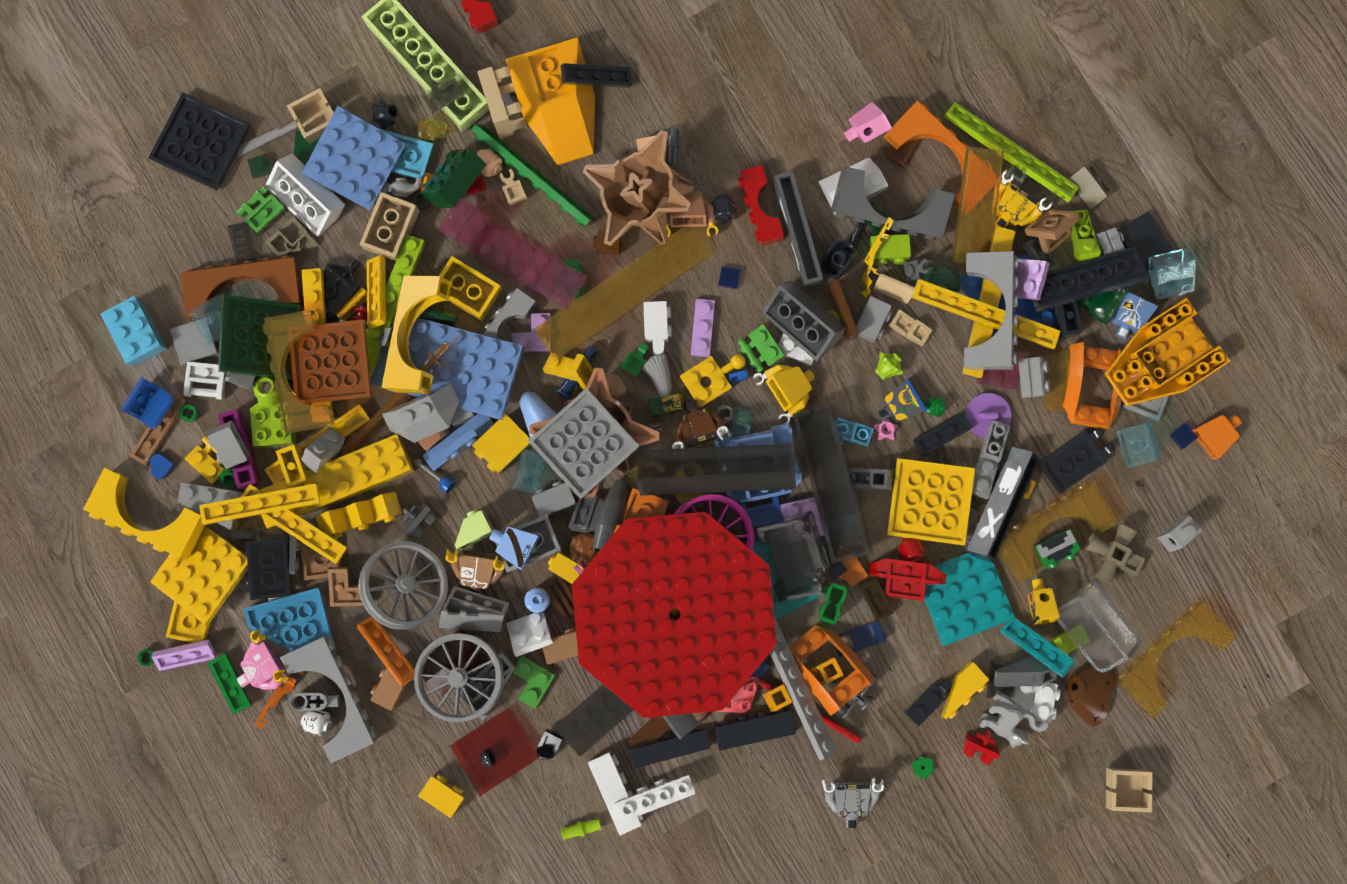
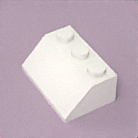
M870 158L850 166L851 168L866 171L864 188L868 200L886 191L888 184L879 167ZM841 171L818 182L830 207H832Z

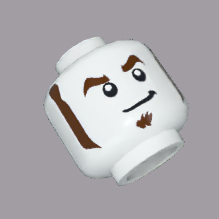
M322 710L306 711L302 716L301 725L305 732L322 736L330 731L332 721L328 712Z

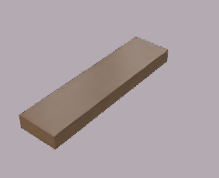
M172 391L169 394L174 396L175 400L171 409L163 417L162 423L155 430L147 427L130 454V457L145 466L150 464L151 457L156 454L178 419L180 409L188 403L186 399Z

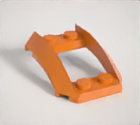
M1084 342L1072 344L1069 346L1068 380L1062 408H1065L1068 413L1067 417L1071 424L1109 429L1118 417L1122 399L1113 387L1110 409L1078 404L1083 367L1108 370L1122 350L1120 348L1118 351L1085 346Z
M816 624L789 645L808 689L819 703L824 706L830 716L840 710L842 706L875 680L858 656L833 630ZM829 640L855 670L827 692L801 661Z

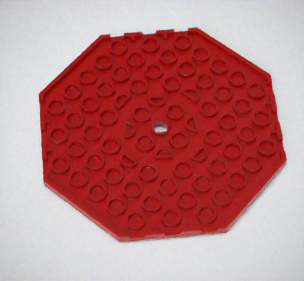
M706 512L625 519L572 583L579 665L643 718L724 710L777 645L770 565ZM672 609H678L680 612V616L676 620H672L669 617V612Z

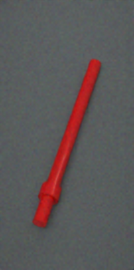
M761 677L759 679L758 685L767 691L778 686L777 684L769 683ZM820 713L825 725L856 743L860 742L862 738L860 735Z

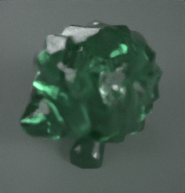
M946 264L928 267V269H933L934 272L932 274H924L926 282L956 293L960 291L962 280L956 270Z

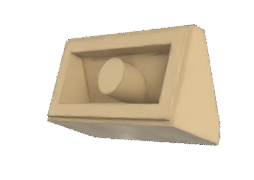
M882 273L879 275L873 288L874 291L905 304L909 303L915 287Z

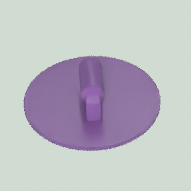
M993 393L980 394L973 398L966 408L965 416L972 426L971 432L978 437L985 438L991 420L1010 425V407L999 395Z

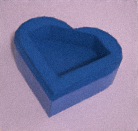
M155 454L150 459V464L153 467L151 474L156 479H164L175 466L173 462L161 454Z

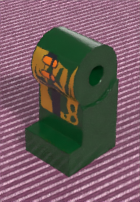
M683 394L648 399L652 418L673 414L674 412L686 409Z

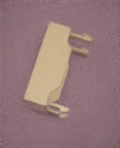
M508 66L497 70L489 67L477 71L499 138L512 136L515 130L527 127L524 118L509 120L508 117L509 115L522 112L520 103L515 102L505 106L501 96L506 92L509 94L515 93L513 83L501 87L498 85L502 78L511 76Z

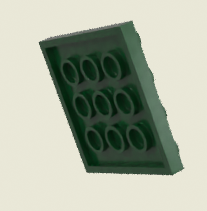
M224 294L221 306L218 372L293 380L288 328L300 326L301 305Z

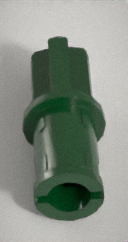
M429 306L420 316L433 319L437 323L440 321L455 326L458 314L443 311L442 308L436 309Z

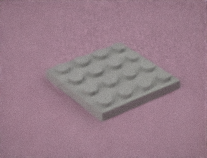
M587 388L528 440L580 499L585 497L639 448V445Z

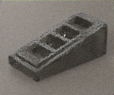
M246 222L228 225V233L236 264L241 265L244 261H256L249 225ZM244 237H245V239H246V240L237 242V239L244 238ZM245 245L248 246V248H244V249H239V248H238V247H240V246H245ZM248 252L250 254L249 256L240 257V254Z

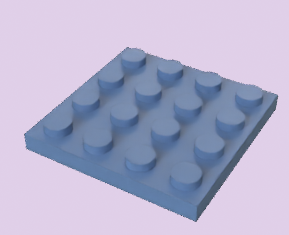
M337 106L302 174L371 211L406 144Z

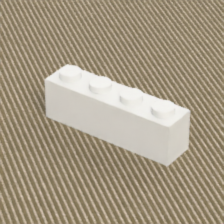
M609 751L589 760V767L619 835L642 825L641 820H643L642 815L622 822L615 806L616 802L633 796L632 791H628L625 786L628 782L624 773H620L617 768L620 764L616 755H612Z

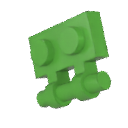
M264 186L253 192V196L247 202L244 201L240 205L241 208L236 211L241 217L246 213L249 214L244 220L257 234H260L286 209L272 194L265 199L264 196L269 191ZM260 201L261 204L253 210L252 207Z
M765 324L748 334L752 340L749 344H747L744 338L738 341L741 352L746 354L751 362V367L755 368L758 373L765 370L761 365L764 361H766L768 366H772L786 356ZM754 347H756L761 354L759 358H757L752 351Z

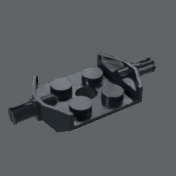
M353 258L348 266L328 264L323 270L326 320L334 321L333 317L356 289H360L353 274V271L360 264L355 258ZM329 286L334 287V293L331 296H326L325 289Z

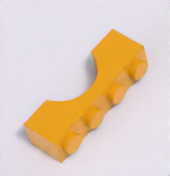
M835 657L809 669L822 686L844 675ZM784 683L762 694L771 712L792 703Z

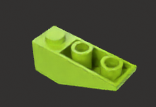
M1088 210L1068 211L1078 213L1080 218L1071 227L1073 254L1076 263L1100 257L1101 252Z

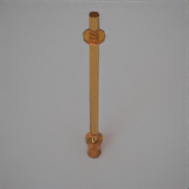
M445 341L434 353L428 351L429 358L419 370L427 372L434 363L440 365L442 362L439 358L451 345ZM396 392L359 432H353L350 435L351 438L342 446L341 452L347 455L352 453L359 445H363L364 437L383 418L382 413L390 410L406 393Z

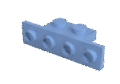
M477 414L425 453L423 458L431 469L435 471L451 458H457L464 448L471 447L477 441V438L487 432L494 423L489 417Z

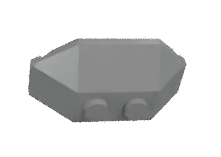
M450 383L430 392V394L422 395L382 413L390 431L415 443L449 428L460 400Z

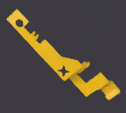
M890 217L864 260L868 265L861 278L866 286L865 290L860 292L864 298H867L871 292L869 287L872 280L868 277L869 272L872 270L875 274L880 275L873 266L874 257L882 243L881 237L884 239L890 237L884 233L886 229H890L894 222Z

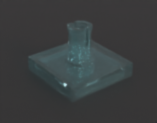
M223 293L188 310L207 345L220 339Z
M1151 422L1116 432L1127 469L1162 460L1158 448L1159 441L1155 437Z

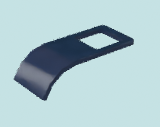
M879 621L838 635L842 637L851 634L855 644V648L852 649L853 652L886 641ZM836 648L838 656H843L841 652Z

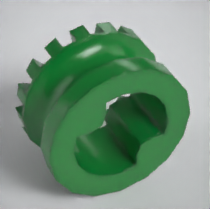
M188 404L180 409V417L186 422H195L199 417V412L195 406ZM187 409L194 413L191 418L185 416Z
M152 649L141 650L137 654V662L141 666L153 665L155 662L152 659V654L155 651ZM146 652L151 654L149 663L144 662V653Z

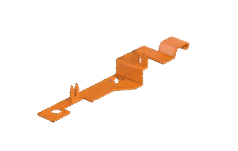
M301 671V672H297V673H299V674H301V675H304L305 671ZM287 675L288 680L282 682V684L286 685L283 688L278 686L274 690L254 726L263 730L268 722L264 717L270 707L276 708L282 696L293 691L295 688L296 680ZM261 718L264 719V722H263V723H260V722H259V720H260Z

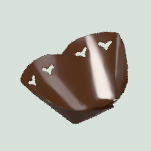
M1099 660L1078 667L1072 672L1066 685L1067 698L1072 710L1085 723L1093 727L1100 724L1110 710V694L1115 687V673L1108 660ZM1110 679L1109 687H1107L1106 681ZM1073 683H1077L1078 689L1076 691L1072 690Z

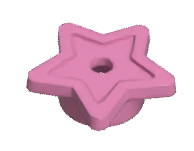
M886 419L882 423L874 425V428L879 432L878 440L886 437L891 440L895 439L894 431L899 427L898 424H892L889 419Z

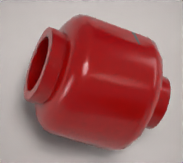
M904 538L898 546L902 560L922 563L926 557V552L920 539Z

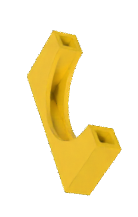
M403 276L382 388L398 393L430 394L434 375L421 371L414 365L409 353V337L415 321L425 309L437 302L448 301L452 282L441 276Z
M104 467L83 508L90 512L88 516L96 520L101 518L105 520L104 524L112 528H116V526L121 528L120 532L125 535L132 536L133 534L137 536L136 540L147 545L148 542L153 544V549L162 553L166 551L170 553L169 557L180 561V559L188 560L205 525H202L201 514L192 509L184 508L179 517L170 525L155 531H144L133 523L125 507V490L129 478Z

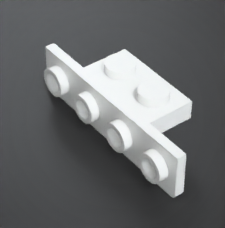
M689 775L673 781H666L665 778L654 782L655 786L650 788L647 785L636 789L637 793H634L632 797L616 802L615 806L621 821H627L694 795L695 790Z

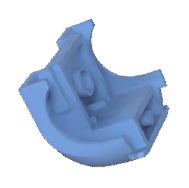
M789 423L770 427L771 430L739 437H733V435L730 437L724 436V440H721L720 437L714 438L720 474L728 497L739 502H750L784 495L792 492V489L802 481V474L797 463L793 445L792 428Z

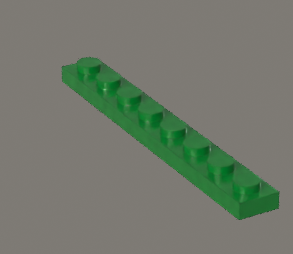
M483 124L474 125L472 131L476 134L475 137L478 140L490 145L489 149L503 156V160L508 165L515 166L518 169L517 172L524 178L528 177L535 188L546 192V197L553 202L559 203L561 205L560 208L565 213H571L578 224L588 226L594 222L595 218L487 127Z

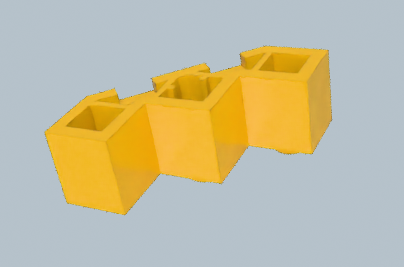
M396 492L381 494L370 500L355 502L344 508L324 512L316 516L320 530L332 538L338 539L343 537L342 534L356 529L363 531L369 529V525L382 521L385 523L396 520V516L402 514Z

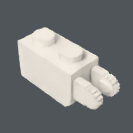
M666 301L644 302L645 339L649 343H653L655 356L664 354V342H668V337H672L671 325H667V318H671V308L667 307Z

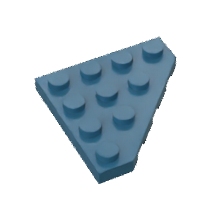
M320 588L244 608L248 628L254 631L260 629V634L265 635L267 639L289 651L326 634L334 642Z

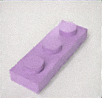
M696 299L691 356L710 357L715 300Z
M210 640L159 650L152 654V659L159 671L212 660L216 657V652Z

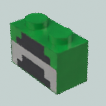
M1070 529L1032 546L1041 567H1048L1049 569L1060 564L1059 561L1064 558L1067 561L1076 557V552L1081 550Z

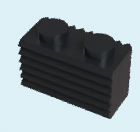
M1077 301L1054 307L1057 329L1060 331L1059 339L1076 337L1083 331L1080 325L1081 319L1078 314Z

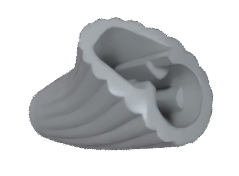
M666 354L650 357L641 370L650 376L660 397L670 396L672 392L671 377Z

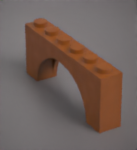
M287 255L277 260L265 258L262 259V262L256 263L255 261H244L241 265L228 263L224 264V267L219 268L217 266H207L204 270L196 268L187 269V272L180 273L185 318L191 321L205 317L210 318V308L217 294L226 286L241 280H258L267 283L275 290L279 302L303 306L299 263L294 257Z

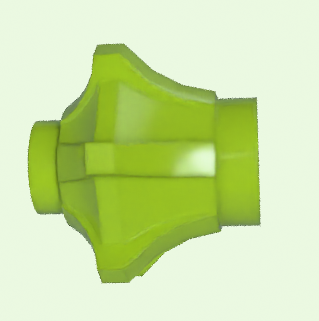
M883 352L879 354V363L874 371L883 380L894 375L903 374L900 363L902 358L895 352L893 354H885Z

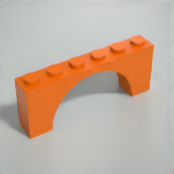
M917 101L883 138L896 150L907 142L923 138L937 140L948 146L957 156L962 172L961 185L952 204L966 215L1000 179L993 169L983 164L984 161L981 157L974 155L966 143L960 142L956 138V134L943 125L939 117L933 116L924 103Z

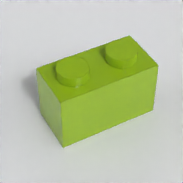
M909 234L889 235L888 239L881 237L882 243L874 257L876 265H885L887 262L904 264L910 259ZM871 236L869 240L870 249L878 236Z

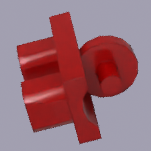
M986 730L984 734L977 732L976 736L966 733L964 737V755L973 757L977 750L982 753L980 756L982 763L990 765L994 758L998 760L1000 756L999 747L995 745L996 740L991 738V731Z

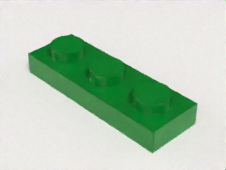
M225 653L208 662L232 714L235 715L252 706L245 689L237 681L238 675L228 654Z

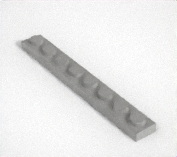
M774 616L777 645L770 652V655L819 760H823L838 751Z

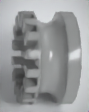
M722 405L717 409L716 413L719 414L720 411L724 412L727 409L730 412V417H725L724 421L728 423L733 418V410L727 405Z

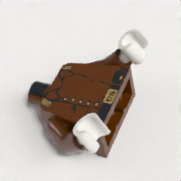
M697 400L686 403L689 413L681 416V421L678 422L675 443L672 445L675 455H677V450L679 449L684 454L686 453L685 447L691 448L719 437L721 440H724L723 435L727 433L730 437L731 433L727 429L724 418L714 410L707 408L699 409Z

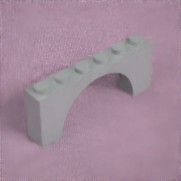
M1014 251L966 253V272L968 276L981 277L994 283L1003 293L1006 303L1005 318L998 332L980 345L964 348V367L966 370H1014V364H1017V352H1014V345H1017L1018 337L1017 333H1014V326L1018 325V315L1015 314V307H1018V295H1015V288H1018L1019 280L1018 276H1015V269L1019 268V258L1015 256Z
M326 634L282 655L280 658L288 675L301 671L318 672L332 679L341 689L346 701L345 721L339 733L323 744V749L330 763H333L374 744L377 733L375 728L370 726L367 721L369 719L368 713L359 704V694L356 690L353 691L350 685L352 684L351 677L348 673L345 674L342 668L344 663L339 655L337 656L334 651L335 644L332 638H328Z

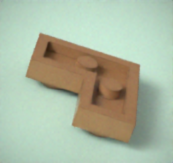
M329 567L330 607L364 606L359 594V585H350L349 567Z

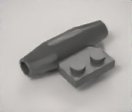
M616 480L605 501L598 496L594 498L586 496L582 499L578 498L569 528L571 531L584 533L595 530L593 551L595 553L601 550L614 534L616 526L622 523L628 501L629 484L622 480Z

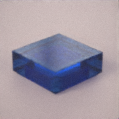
M721 267L718 286L737 290L740 270Z
M1183 423L1169 435L1181 450L1198 438L1186 423Z

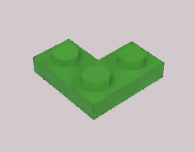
M522 655L512 673L528 682L519 700L536 709L554 679L555 674Z

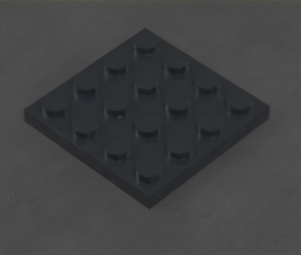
M182 92L148 158L218 191L251 125Z

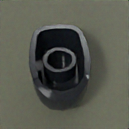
M836 240L829 247L821 261V271L835 280L842 277L851 268L858 256L857 246L849 240Z

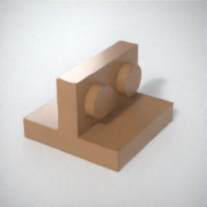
M1047 209L1037 220L1025 228L1026 236L1038 237L1043 253L1050 254L1072 234L1071 227L1080 220L1079 215L1075 212Z

